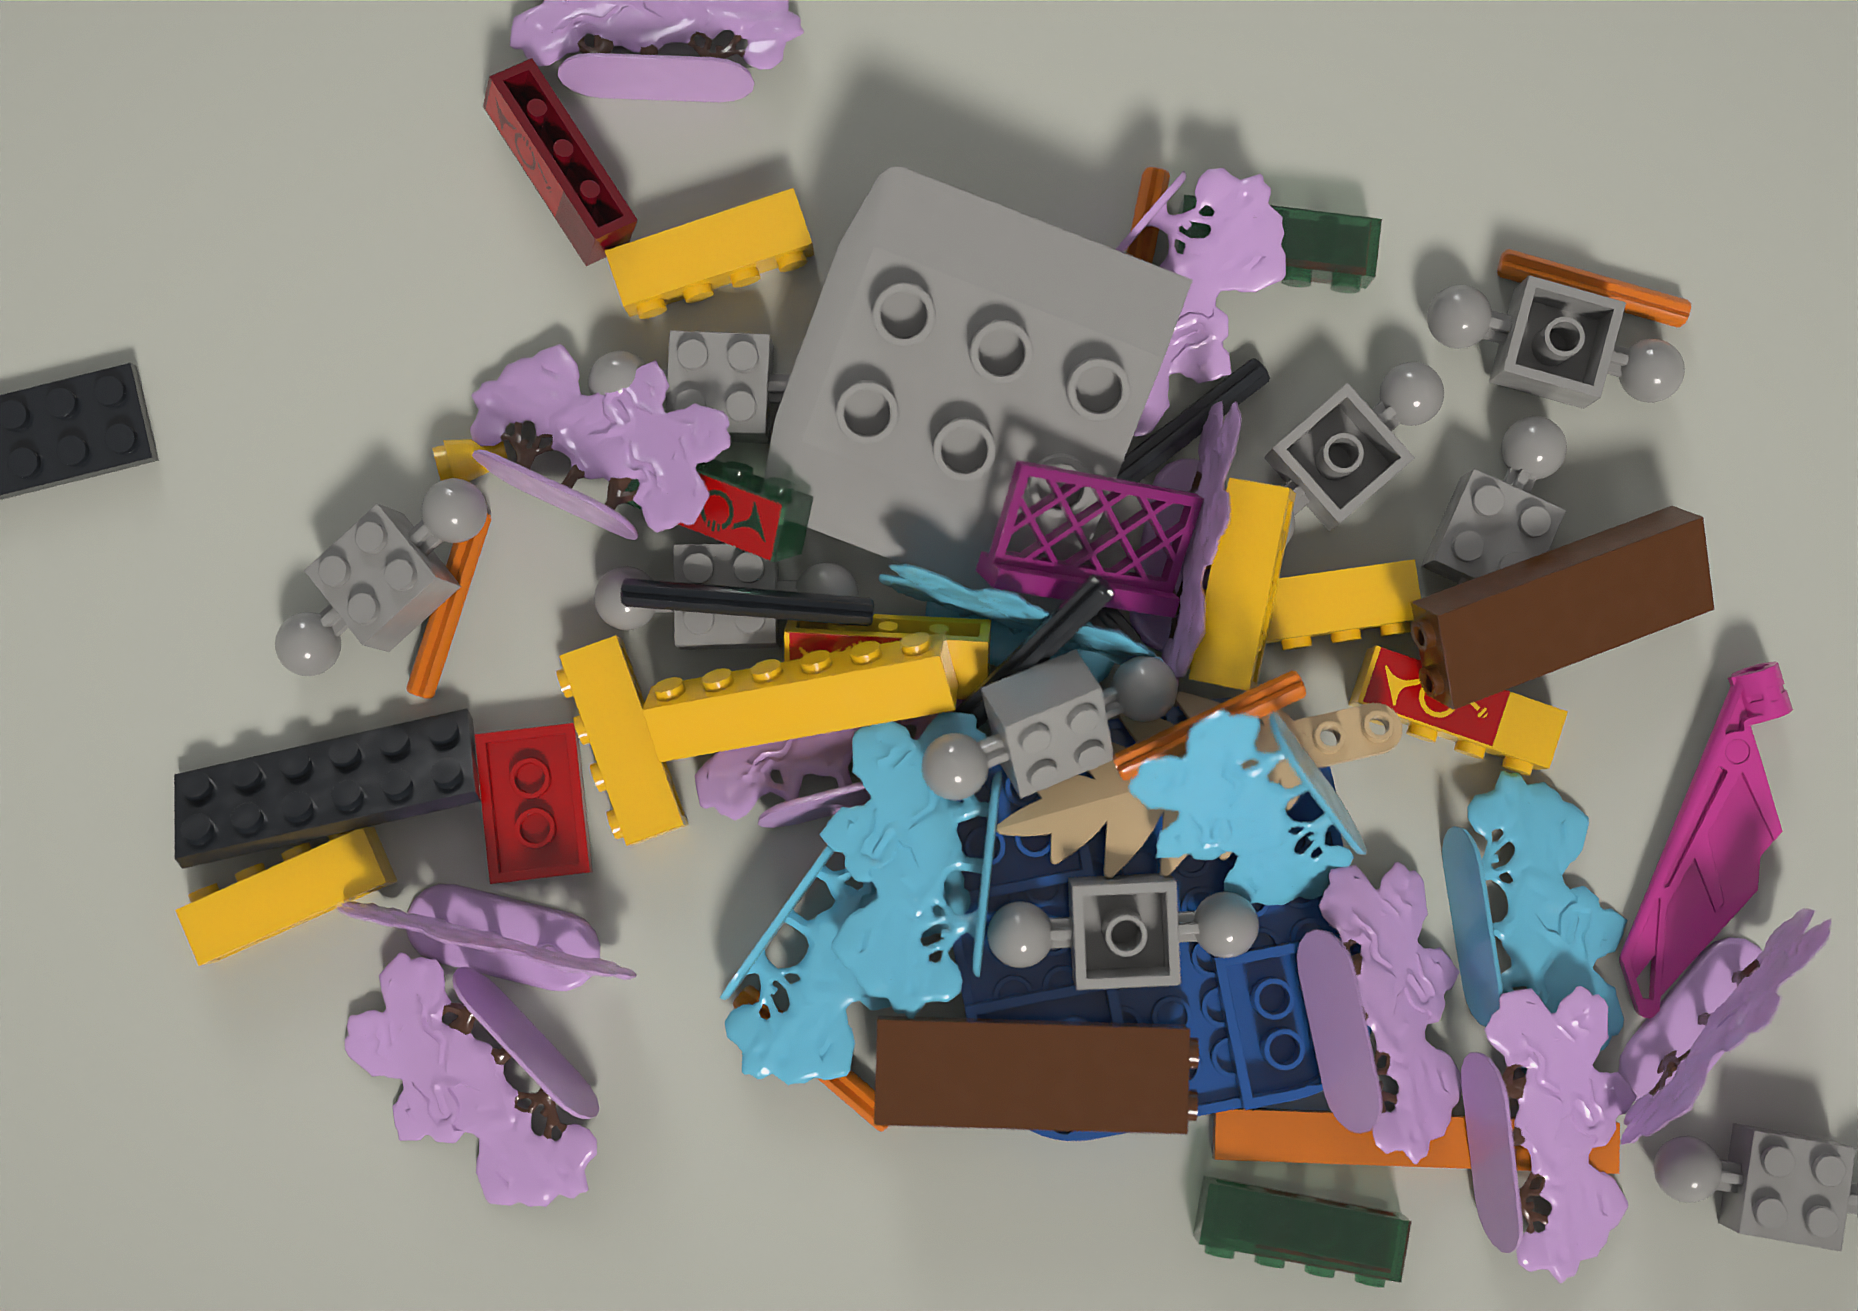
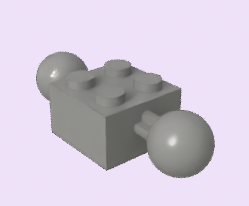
M1529 275L1514 288L1507 314L1492 311L1485 295L1478 289L1468 285H1454L1445 288L1433 298L1428 308L1427 323L1433 337L1444 346L1463 349L1477 344L1482 339L1499 343L1489 379L1490 383L1584 409L1601 398L1607 374L1619 377L1623 389L1632 398L1647 403L1659 402L1672 396L1680 387L1685 374V366L1681 354L1673 345L1666 341L1646 339L1633 344L1630 348L1615 345L1626 302Z
M670 330L668 370H663L669 383V388L665 393L666 413L685 409L694 403L721 410L728 416L730 425L727 431L730 435V442L769 443L771 403H781L791 375L773 374L774 346L770 334ZM613 351L603 355L594 363L589 373L588 386L590 394L599 393L605 396V393L616 391L621 393L622 388L629 387L633 382L636 369L646 363L637 355L627 351Z
M1406 362L1394 367L1384 377L1380 386V402L1372 409L1349 383L1345 384L1265 455V460L1286 482L1283 487L1290 488L1296 493L1286 545L1291 540L1295 530V515L1305 506L1330 531L1415 459L1391 431L1399 424L1406 426L1421 425L1431 420L1439 412L1444 401V386L1440 376L1434 369L1419 362Z
M1530 416L1516 421L1509 427L1501 444L1502 458L1508 467L1503 481L1476 469L1471 470L1460 478L1421 567L1448 578L1459 585L1549 551L1566 510L1530 493L1536 480L1546 478L1555 473L1566 457V438L1556 423L1544 417Z
M458 478L445 479L436 483L424 496L421 507L422 520L416 526H413L401 512L378 503L304 570L330 604L319 614L313 612L299 613L288 618L281 625L275 638V650L283 666L292 673L301 676H315L324 673L337 661L341 651L340 635L348 628L363 646L390 652L461 587L433 550L443 541L449 543L465 542L481 531L487 518V504L481 491L472 483Z
M775 543L771 561L729 544L673 545L674 582L859 597L858 586L853 575L846 568L835 563L823 562L815 564L806 569L798 580H779L778 549ZM624 566L612 569L600 579L595 589L594 603L599 616L609 626L619 630L640 628L647 624L655 613L674 612V645L680 650L780 648L779 619L626 607L621 603L620 598L623 580L626 578L652 580L647 573L635 567Z
M1073 650L982 687V696L992 736L979 742L968 735L960 733H950L937 738L928 746L922 759L923 778L927 786L938 796L949 800H961L974 795L983 786L988 775V768L1001 764L1020 798L1047 789L1054 784L1095 769L1113 760L1114 753L1107 719L1121 713L1132 720L1141 722L1153 721L1164 716L1172 708L1177 697L1178 686L1176 677L1171 668L1162 660L1151 656H1137L1124 662L1116 671L1111 687L1102 691L1101 686L1077 650Z
M1160 873L1115 875L1111 879H1107L1105 876L1068 877L1069 917L1048 918L1046 913L1034 904L1013 902L1001 907L994 914L988 926L987 937L993 954L1004 964L1016 968H1025L1037 964L1052 948H1071L1072 979L1076 990L1181 985L1179 942H1198L1206 952L1216 957H1236L1246 952L1255 942L1259 930V920L1252 904L1244 897L1232 892H1219L1208 896L1199 904L1196 911L1178 912L1177 882L1171 874L1168 877H1162Z
M1733 1123L1728 1161L1719 1159L1717 1153L1709 1144L1691 1136H1680L1667 1141L1658 1150L1654 1159V1175L1658 1185L1668 1196L1677 1201L1685 1203L1699 1202L1710 1197L1716 1190L1723 1191L1718 1223L1739 1234L1842 1252L1847 1213L1858 1216V1184L1851 1183L1856 1148L1833 1140Z

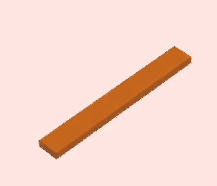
M1243 1108L1217 1112L1213 1116L1212 1157L1214 1160L1471 1169L1465 1115H1451V1122L1446 1128L1445 1135L1430 1140L1429 1152L1426 1157L1419 1160L1418 1164H1414L1404 1151H1393L1386 1154L1376 1146L1373 1128L1368 1132L1360 1134L1350 1131L1337 1121L1332 1111L1268 1108L1244 1110ZM1511 1117L1512 1131L1515 1127L1514 1121L1516 1117ZM1617 1121L1616 1130L1608 1144L1592 1148L1589 1154V1164L1599 1172L1619 1174L1620 1123ZM1521 1145L1514 1146L1517 1170L1531 1171V1156L1528 1149Z

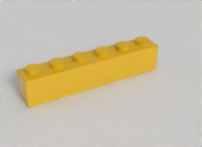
M917 632L905 636L901 641L884 644L868 641L846 651L829 653L825 650L808 653L797 660L780 662L776 659H769L755 664L752 668L731 671L727 668H720L698 678L682 680L679 677L667 678L651 686L642 712L659 762L954 711L958 693V682L945 633L929 635L926 632Z

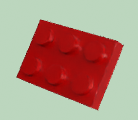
M574 723L474 734L490 884L593 872L579 737Z

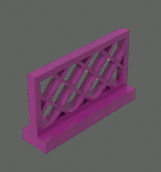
M1017 460L989 552L981 551L975 571L993 589L1066 600L1090 575L1094 574L1105 578L1114 590L1112 599L1103 607L1175 618L1180 599L1173 594L1204 498L1196 493ZM1029 476L1045 479L1052 493L1028 508L1023 495ZM1056 481H1057V482H1062V483H1065V484L1062 485L1061 487H1059L1058 484L1056 483ZM1083 486L1091 488L1098 501L1074 516L1065 498ZM1102 490L1111 491V492L1108 493L1107 495H1104V493H1103ZM1128 495L1136 496L1142 509L1119 524L1111 506ZM1147 498L1154 499L1155 501L1149 504ZM1173 503L1184 505L1179 522L1163 531L1156 514ZM1056 504H1059L1067 521L1044 536L1035 518ZM1104 512L1112 529L1089 544L1081 526ZM1148 520L1157 537L1134 551L1126 534ZM1028 524L1037 541L1019 553L1007 551L1011 534ZM1074 532L1083 549L1066 560L1056 559L1050 547ZM1119 540L1127 557L1110 568L1102 567L1096 554ZM1163 548L1167 555V560L1161 577L1147 575L1140 562ZM1044 552L1046 557H1041L1038 555ZM1087 560H1089L1090 563H1091V565L1083 564V563L1086 562ZM1134 568L1135 572H1129L1128 570Z

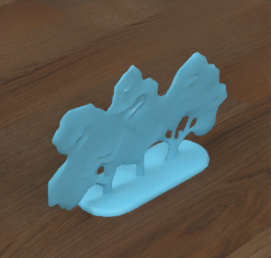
M889 565L890 569L898 573L899 576L880 574L878 577L879 582L892 587L896 592L915 600L927 602L925 616L991 620L990 664L997 667L1050 616L1049 612L1027 603L1024 598L1013 592L991 588L983 590L969 589L946 576L913 565ZM1089 621L1049 659L1051 660L1077 650L1098 683L1108 677L1114 664L1122 665L1127 660L1137 656H1151L1162 660V658L1156 657L1153 651L1138 642H1134L1120 630L1092 626Z
M1220 710L1190 728L1185 757L1166 756L1159 759L1146 760L1139 767L1138 775L1131 779L1129 785L1130 793L1144 803L1148 809L1162 808L1179 811L1178 819L1160 832L1156 858H1179L1184 854H1190L1194 859L1213 860L1225 852H1233L1238 858L1224 880L1225 892H1232L1244 897L1251 904L1258 902L1266 906H1282L1297 897L1315 899L1323 895L1326 888L1330 885V870L1348 867L1354 858L1352 852L1347 848L1339 845H1325V834L1330 825L1334 824L1356 853L1361 855L1367 854L1363 839L1348 810L1333 787L1276 712L1272 711L1270 713L1269 724L1281 749L1274 753L1258 752L1255 746L1260 729L1257 716H1246L1243 714L1230 716L1227 711ZM1254 759L1259 762L1246 770L1241 768L1242 763L1247 760ZM1287 759L1296 775L1302 781V783L1290 789L1271 782L1267 778V775L1278 762ZM1309 791L1325 813L1312 822L1293 821L1286 814V805L1293 798ZM1299 826L1304 828L1298 834L1288 832L1293 827ZM1309 831L1314 832V834L1308 837L1310 841L1314 840L1303 854H1296L1294 848L1298 840ZM1321 848V855L1315 858L1310 857L1314 849Z
M939 713L917 740L911 738L907 728L895 721L863 726L858 729L852 738V772L861 779L871 799L863 806L841 807L819 834L833 851L842 852L845 855L844 865L857 882H873L877 889V898L847 917L832 941L831 949L844 967L854 971L857 983L865 989L868 996L889 998L895 1013L905 1014L910 1019L917 1015L926 1002H949L960 993L962 985L961 973L958 965L950 959L948 952L954 942L966 932L970 933L975 939L973 973L980 977L1002 771L994 774L990 803L979 802L975 795L962 799L963 802L942 798L927 786L922 774L924 753L928 746L937 738L950 733H960L968 735L977 742L986 739V735L976 729L977 719L973 714ZM975 816L988 818L983 859L965 857L962 852L960 838L956 832L959 822L966 821ZM955 870L982 874L979 907L973 913L955 914L944 899V882L947 875ZM931 906H940L946 912V916L935 917ZM935 924H949L951 927L949 930H941V937L944 939L928 946L922 945L920 939L924 931ZM936 950L943 951L941 961L936 963L929 961L930 954Z
M1501 771L1494 790L1475 795L1467 807L1468 820L1472 827L1488 841L1482 859L1474 838L1466 829L1453 826L1447 830L1443 839V869L1466 1002L1477 1022L1486 1027L1492 1014L1500 1008L1499 999L1501 994L1514 991L1513 987L1526 986L1527 989H1532L1543 1001L1549 1012L1556 1013L1559 1003L1563 998L1570 995L1576 987L1582 986L1588 989L1592 995H1600L1606 1000L1608 1005L1609 1039L1601 1047L1600 1051H1602L1609 1045L1612 1036L1618 1035L1623 1028L1624 1017L1616 988L1606 983L1593 970V966L1597 959L1606 956L1608 953L1616 952L1624 935V928L1628 920L1611 908H1601L1599 898L1587 887L1580 886L1570 889L1564 883L1563 873L1583 850L1589 826V817L1573 803L1563 801L1558 791L1549 787L1545 782L1526 784L1519 773L1509 774L1506 771ZM1502 829L1503 835L1498 841L1492 842V831ZM1507 842H1512L1515 847L1514 855L1506 865L1494 869L1492 863L1499 862L1498 855L1495 853ZM1508 872L1513 881L1510 884L1501 881L1499 875ZM1487 880H1492L1498 884L1507 896L1508 914L1500 922L1492 923L1486 886ZM1495 936L1502 941L1503 948L1511 958V967L1502 974L1500 973ZM1522 1066L1521 1070L1526 1074L1527 1068Z
M829 846L825 848L720 996L722 1000L729 999L747 974L755 973L759 975L761 984L759 1002L752 1005L743 1004L729 1013L724 1022L727 1038L734 1042L742 1051V1073L744 1075H752L757 1080L773 1074L787 1085L795 1083L805 1084L813 1078L829 1080L847 1076L851 1068L855 1040L852 1028L848 1025L846 1008L856 1001L862 1002L870 1010L892 1007L889 998L868 996L865 989L857 983L854 971L844 967L831 949L832 941L847 917L877 898V889L873 882H863V887L856 890L845 883L852 877L847 868L832 871L825 866L835 852ZM955 870L947 875L943 888L944 899L955 914H965L969 910L971 903L969 891L964 888V877L961 870ZM819 878L826 882L835 902L832 908L818 914L815 919L807 921L797 914L794 909L814 880ZM938 905L931 906L935 917L946 916L943 908ZM787 923L807 937L809 947L807 954L799 964L790 968L777 969L766 957L765 949L782 925ZM935 924L924 931L921 938L940 934L942 929L949 930L951 927L949 924ZM788 973L798 974L800 980L790 984L784 976ZM776 980L787 990L789 997V1008L783 1013L777 1010L771 994L774 995L778 988L772 985ZM763 1004L769 1008L771 1017L767 1020L759 1014Z

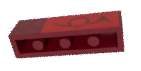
M533 58L489 76L483 103L484 110L586 267L607 257L605 250L629 243L637 223L636 216Z

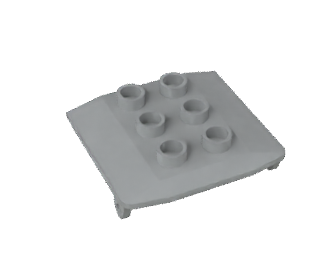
M905 167L888 168L878 176L839 243L775 417L761 492L762 497L782 505L780 517L897 562L917 566L946 576L966 588L973 590L993 589L975 569L981 551L989 552L1016 461L1021 460L1117 478L1164 360L1193 280ZM1029 476L1023 499L1029 508L1052 493L1045 479ZM1056 481V483L1058 484L1059 487H1061L1062 485L1065 484V483L1057 482V481ZM1084 486L1065 498L1074 516L1098 501L1092 489ZM1102 490L1103 493H1104V495H1107L1108 493L1111 492V491ZM1056 504L1035 518V521L1045 536L1065 523L1067 519L1059 504ZM1102 513L1081 526L1089 544L1092 541ZM1028 524L1011 534L1007 551L1019 553L1037 541ZM1074 532L1050 547L1056 559L1066 560L1083 549ZM1044 552L1038 555L1041 557H1046ZM1013 592L1024 598L1027 603L1049 612L1050 615L1065 601Z

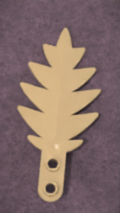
M1178 692L1175 700L1187 719L1221 704L1185 692ZM1380 703L1365 704L1298 720H1293L1282 709L1275 711L1318 769L1387 753L1398 744L1402 736V723L1399 716L1393 709ZM1123 713L1117 715L1136 743L1175 725L1161 718L1141 722L1132 720ZM1270 714L1259 719L1261 722L1260 729L1255 741L1258 752L1274 753L1281 749L1269 724ZM1371 720L1380 721L1385 727V734L1377 735L1373 733L1369 722ZM1322 731L1333 733L1336 737V745H1325L1320 738V733ZM1112 742L1114 754L1126 749V747ZM1187 753L1179 756L1178 758L1185 757ZM1254 759L1247 760L1242 763L1241 768L1246 770L1259 762ZM1287 759L1279 761L1267 775L1269 781L1279 783L1288 789L1302 783ZM1112 760L1095 769L1088 770L1092 778L1076 775L1047 789L1038 791L1037 794L1041 798L1040 800L1008 816L997 825L996 832L1009 836H1041L1051 834L1050 862L1058 864L1083 847L1106 823L1104 876L1107 879H1111L1142 847L1155 828L1161 814L1163 813V831L1178 819L1179 811L1162 808L1148 809L1144 803L1130 793L1129 785L1131 779L1123 780ZM1299 796L1288 802L1285 807L1286 811L1292 808ZM1225 852L1219 858L1226 860L1232 852ZM1187 854L1179 858H1161L1160 875L1168 877Z

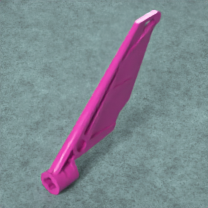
M1776 661L1746 667L1728 677L1729 691L1619 956V963L1634 1009L1641 1017L1650 1019L1660 1011L1661 996L1758 891L1760 858L1772 842L1783 832L1751 725L1776 719L1793 711L1788 692L1783 686L1785 683L1779 664ZM1651 961L1649 998H1644L1641 995L1636 978Z

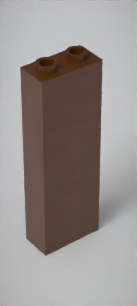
M1669 506L1411 602L1414 621L1411 623V634L1419 648L1422 668L1419 670V680L1423 690L1428 696L1455 710L1715 610L1703 516L1675 506Z
M878 1015L874 1125L1188 1135V1121H1196L1198 1114L1197 1090L1189 1089V1069H1197L1199 1063L1198 1037H1190V1028L1185 1024L914 1017L910 1019L907 1016Z

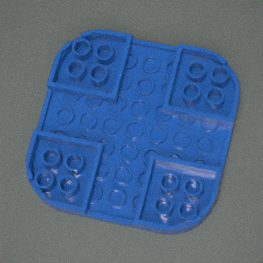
M1234 697L1218 698L1211 700L1218 703H1223ZM1178 706L1172 707L1161 717V719L1175 725L1187 720ZM1119 718L1107 720L1111 742L1126 748L1136 744ZM1001 764L988 768L986 781L974 794L979 802L990 803L994 774L1002 771L997 825L1019 809L1041 799L1037 792L1020 798ZM1330 766L1319 768L1336 792ZM1088 771L1078 774L1092 778ZM1309 791L1299 795L1292 808L1286 811L1289 818L1297 822H1312L1325 813ZM1163 813L1142 847L1116 875L1160 873L1161 858L1156 857L1158 852L1157 843L1162 831ZM975 816L958 823L956 832L960 838L962 852L965 857L984 858L987 817ZM1106 823L1083 847L1058 864L1050 862L1051 834L1041 836H1009L996 832L980 977L973 973L975 939L972 935L966 932L953 944L956 964L962 977L961 992L966 1018L1185 1024L1190 1028V1037H1198L1199 1041L1198 1068L1189 1069V1089H1196L1198 1095L1197 1116L1238 1108L1248 1110L1306 1098L1323 1091L1297 965L1299 943L1306 933L1319 929L1332 933L1342 941L1339 932L1322 915L1319 905L1323 895L1315 899L1297 897L1282 906H1266L1258 902L1253 903L1252 906L1259 920L1258 935L1253 945L1246 952L1236 957H1216L1206 952L1198 942H1179L1181 985L1076 990L1072 979L1071 948H1052L1040 962L1033 966L1025 968L1011 967L1001 962L990 949L987 937L988 926L994 914L1001 907L1013 902L1034 904L1042 909L1048 918L1069 917L1068 877L1104 876ZM1334 824L1330 825L1325 834V845L1344 847L1341 833ZM1299 826L1293 827L1288 832L1298 834L1304 828ZM1309 831L1298 840L1294 848L1296 854H1303L1314 840L1310 841L1308 837L1314 834V832ZM1321 848L1314 849L1310 857L1315 858L1321 855ZM1232 852L1226 860H1222L1219 857L1213 860L1194 859L1190 854H1187L1171 873L1177 882L1178 912L1196 911L1199 904L1208 896L1225 892L1224 880L1229 871L1234 867L1238 856ZM961 871L964 877V888L969 891L971 900L969 910L965 914H970L979 907L982 874ZM1355 943L1350 947V956L1361 952V945L1359 943ZM1367 1025L1368 1033H1369V1037H1370L1371 1032H1372V1029H1371V1027H1369V1026ZM1030 1130L1041 1136L1063 1141H1086L1125 1134L1119 1132Z

